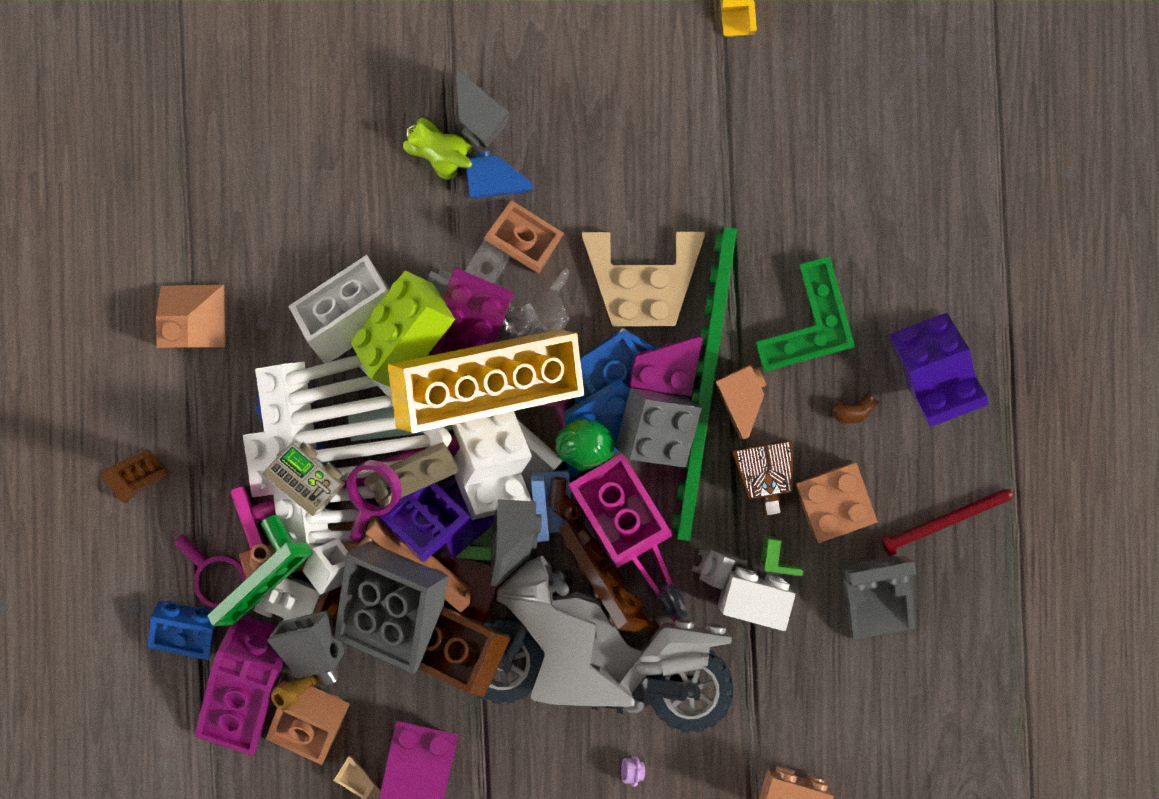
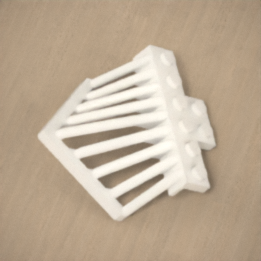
M357 355L306 369L305 362L255 369L264 432L243 435L252 497L273 495L276 515L281 519L293 543H308L311 551L313 548L337 538L342 543H358L350 540L351 530L331 531L328 529V523L355 521L359 509L328 510L324 508L321 513L311 516L266 478L262 473L292 442H297L300 445L303 441L306 442L318 453L315 458L320 462L425 447L428 449L441 442H444L448 447L451 442L450 433L444 427H438L422 431L425 435L317 450L316 442L398 429L395 426L394 417L314 429L313 423L322 420L393 407L391 387L371 380L369 376L308 389L310 380L360 367L367 374ZM376 386L386 394L384 396L311 410L310 403L316 400ZM398 460V461H390V462H382V463H384V464L390 466V465H392V464H394V463H397V462H399V461H401V460ZM357 466L337 468L343 474L340 479L347 480L349 474ZM362 470L358 473L357 478L368 477L376 471ZM366 486L357 487L363 499L376 497L374 492H369ZM347 488L340 489L330 502L350 501ZM366 530L363 534L362 539L367 535Z

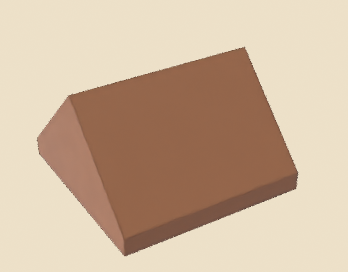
M511 200L488 231L484 240L539 275L564 233Z

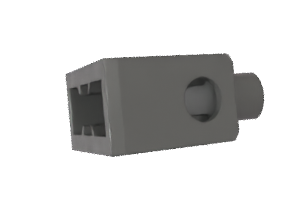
M328 610L283 620L267 639L295 676L302 678L317 675L323 686H328L339 678L335 667L344 655L345 649L341 641L334 639L336 628Z

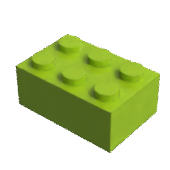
M404 271L398 280L392 284L389 292L379 305L373 309L366 322L356 331L350 343L370 379L390 387L388 364L426 357L454 322L455 318L432 282Z

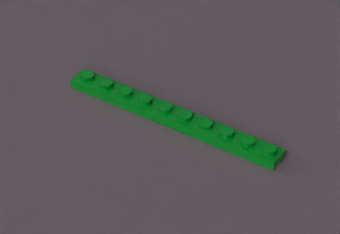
M724 227L722 234L717 233L715 238L714 252L719 253L718 264H712L709 283L714 284L713 296L707 295L704 314H708L710 317L708 327H702L701 331L702 345L705 346L704 357L699 358L696 376L700 377L699 389H693L691 400L702 409L686 467H681V469L686 470L685 482L678 483L676 500L682 501L680 513H674L671 530L677 532L676 538L678 540L690 541L737 234V229Z

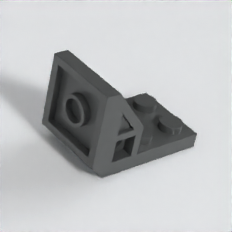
M896 555L840 566V577L853 640L915 629L913 595L909 578L910 575L916 574L914 561L903 555Z

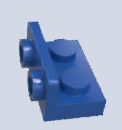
M158 601L151 615L147 648L209 660L216 627L212 626L207 616L211 611L203 607L194 608L180 605L174 601Z

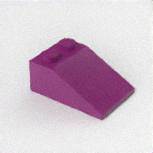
M396 721L379 799H444L458 735Z

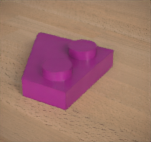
M694 335L690 339L674 344L671 342L652 351L646 350L634 354L628 385L632 388L691 397L703 338L700 335Z

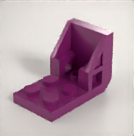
M455 267L443 298L455 320L427 356L495 343L514 292Z
M248 616L242 617L235 625H230L211 667L195 737L254 756L259 744L269 703L272 699L271 691L278 685L285 666V662L267 641L277 626Z

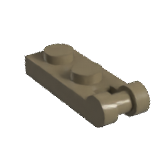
M444 442L389 466L400 480L402 489L400 498L459 472L458 464ZM375 472L365 479L364 484L369 492H374L376 495L375 501L378 506H387L392 497L391 488H386L385 484L388 481L380 473Z

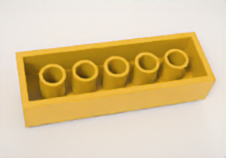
M560 329L388 364L395 426L410 433L584 395L577 333Z

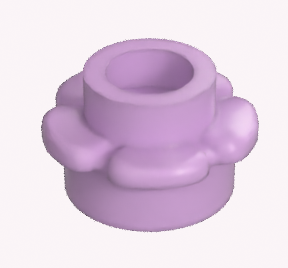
M636 756L624 758L621 765L622 782L636 787L638 782L643 781L645 777L644 762H640Z

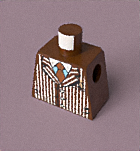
M786 440L731 450L747 498H761L764 515L783 512L780 494L793 492L792 441Z

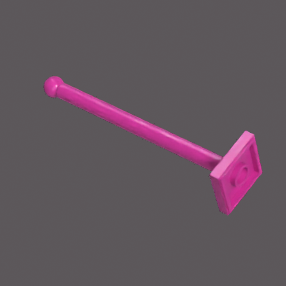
M455 434L451 435V442L447 447L452 455L456 454L460 448ZM427 447L411 449L380 460V462L403 460L425 450ZM367 477L357 478V487L365 486L364 481ZM342 480L345 482L342 488H346L347 480ZM247 486L231 490L232 492L230 493L250 549L257 544L267 545L260 524L266 518L276 515L274 499L254 506Z

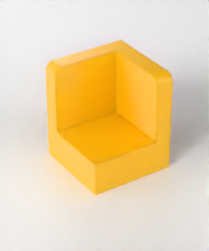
M720 0L724 37L755 35L757 26L754 0Z

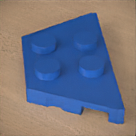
M622 328L580 356L584 395L574 397L575 404L618 379L628 385L634 354L658 348Z
M619 379L565 410L564 425L581 418L598 421L611 433L615 441L614 453L618 450L615 448L631 387ZM567 463L566 470L569 471L570 479L581 473L578 469H574Z

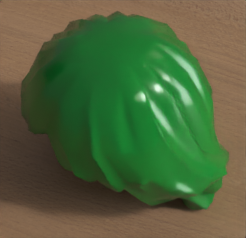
M581 418L565 425L558 433L555 449L560 460L567 462L574 469L584 472L593 470L609 461L614 454L615 441L604 425L598 421Z

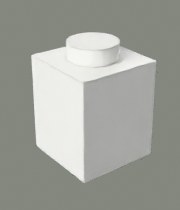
M339 538L313 548V554L309 556L303 572L320 595L342 586L346 554L349 552Z

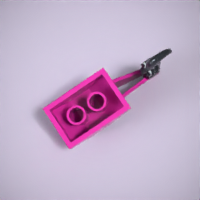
M621 453L569 483V488L586 520L614 565L618 568L633 560L659 598L671 621L675 623L676 619L686 618L687 611L685 609L686 605L683 602L684 598L676 584L672 583L657 546L672 536L671 531L627 458ZM649 550L664 584L661 585V592L637 559V556Z

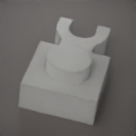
M700 549L698 554L702 556V561L699 566L693 565L691 571L701 574L700 580L723 590L735 561L713 550L708 552Z

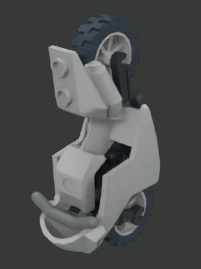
M539 556L521 566L497 589L496 600L505 604L519 620H514L512 617H494L489 621L481 623L511 638L497 670L501 671L502 682L492 680L485 696H478L483 700H492V703L500 704L501 702H507V704L514 703L516 700L528 696L531 691V699L534 701L553 705L592 706L591 709L598 710V707L617 709V713L623 714V711L636 714L651 704L660 720L666 722L668 727L680 729V732L689 733V731L703 732L708 727L716 726L718 721L726 716L732 704L733 681L731 672L724 660L710 650V647L731 644L732 635L731 632L726 631L725 626L707 624V628L694 626L695 622L676 619L675 623L668 622L662 624L642 650L632 648L623 640L617 628L609 621V613L603 603L599 602L595 596L580 592L569 593V586L566 583L573 581V573L569 570H555L552 573V566L543 556ZM526 656L525 670H522L513 663L515 659ZM510 670L520 675L517 679L507 682V673ZM695 670L694 674H685V672ZM701 670L706 671L712 680L701 683L699 678ZM714 685L715 692L713 698L711 699L703 694L700 689ZM688 699L690 701V711L680 709L677 705ZM701 699L708 704L706 707L695 711L694 700L698 701Z

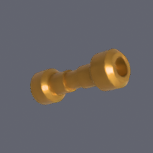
M317 675L295 679L290 683L282 682L272 689V702L279 709L288 710L298 702V696L304 693L305 689L315 684L322 685Z

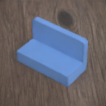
M568 470L531 473L533 501H536V514H541L542 516L538 542L549 541V533L560 532L558 528L567 521L560 518L550 508L549 496L551 477L559 476L567 479L565 494L571 499V490L568 485L570 483Z

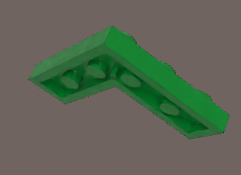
M830 256L799 265L815 326L755 342L763 372L855 347Z

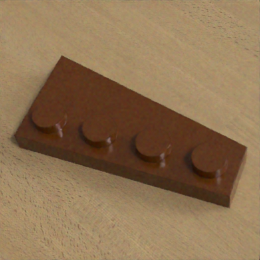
M570 521L563 523L558 528L564 538L563 544L575 556L579 563L577 565L579 571L590 581L594 588L592 590L594 596L599 602L603 603L609 613L608 619L611 624L620 630L645 634L654 633L660 627L654 618L648 620L640 610L644 604L637 595L632 596L624 589L621 583L625 579L618 570L604 562L607 555L584 524Z

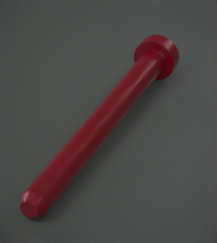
M1004 489L893 537H890L889 534L881 536L883 547L889 557L897 554V548L1008 502L1013 498V494L1010 489Z

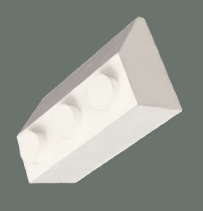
M365 255L288 307L308 344L325 364L352 348L350 341L353 339L356 331L362 327L372 314L373 309L379 305L390 289L369 257Z

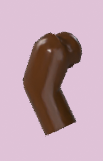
M867 393L857 405H846L843 401L835 403L832 407V415L842 424L860 423L874 410L879 402L870 393Z
M559 476L551 477L550 508L563 520H577L580 516V509L565 494L567 479Z

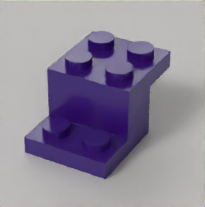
M948 313L932 317L926 321L889 334L891 344L902 363L908 389L929 427L989 405L987 395L975 376L970 350Z
M454 477L442 488L433 483L402 497L388 513L380 515V519L419 560L424 562L440 548L453 560L492 527L494 515L472 520Z

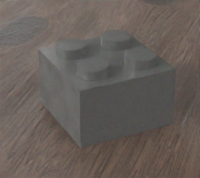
M630 388L615 448L629 460L686 467L702 408L686 396Z

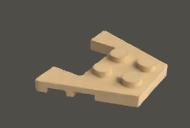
M582 232V239L612 327L676 325L705 232H676L675 265H612L610 232Z

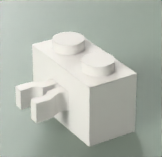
M288 575L255 606L254 611L267 617H272V614L284 618V620L314 613L321 595L312 584Z

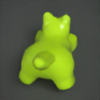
M424 117L418 119L416 125H412L407 129L408 141L403 143V150L411 155L428 160L439 177L451 180L456 177L458 167L470 168L472 166L469 158L465 156L472 151V145L466 138L460 137L457 134H444L430 120Z

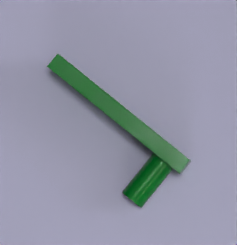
M272 515L261 523L275 553L207 615L212 626L235 625L313 554L308 543H293L278 515Z

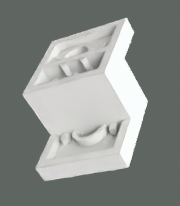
M514 411L451 425L460 446L454 457L458 464L459 472L454 474L472 520L495 515L498 499L532 501L521 475L532 455Z

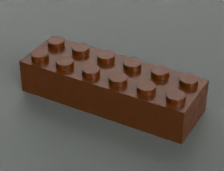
M342 586L323 593L314 613L328 610L335 627ZM443 605L419 669L469 694L484 697L511 638Z

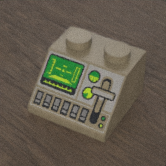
M303 441L301 445L297 442H292L262 474L311 516L321 513L344 486L345 482L340 479L343 474L331 463L328 462L326 465H323L315 457L318 453L306 442Z

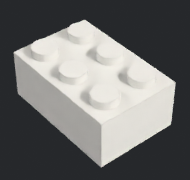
M736 566L735 571L730 572L725 587L721 591L718 607L722 614L786 631L796 595L789 588L790 584H787L782 578L766 574L764 580L758 578L759 576L753 570Z

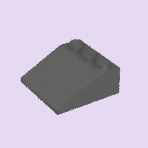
M367 542L346 554L334 639L412 674L416 673L444 605L448 575L371 542Z

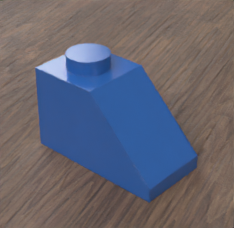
M490 151L472 153V158L469 159L472 166L467 168L471 199L533 192L532 182L497 155L491 156Z

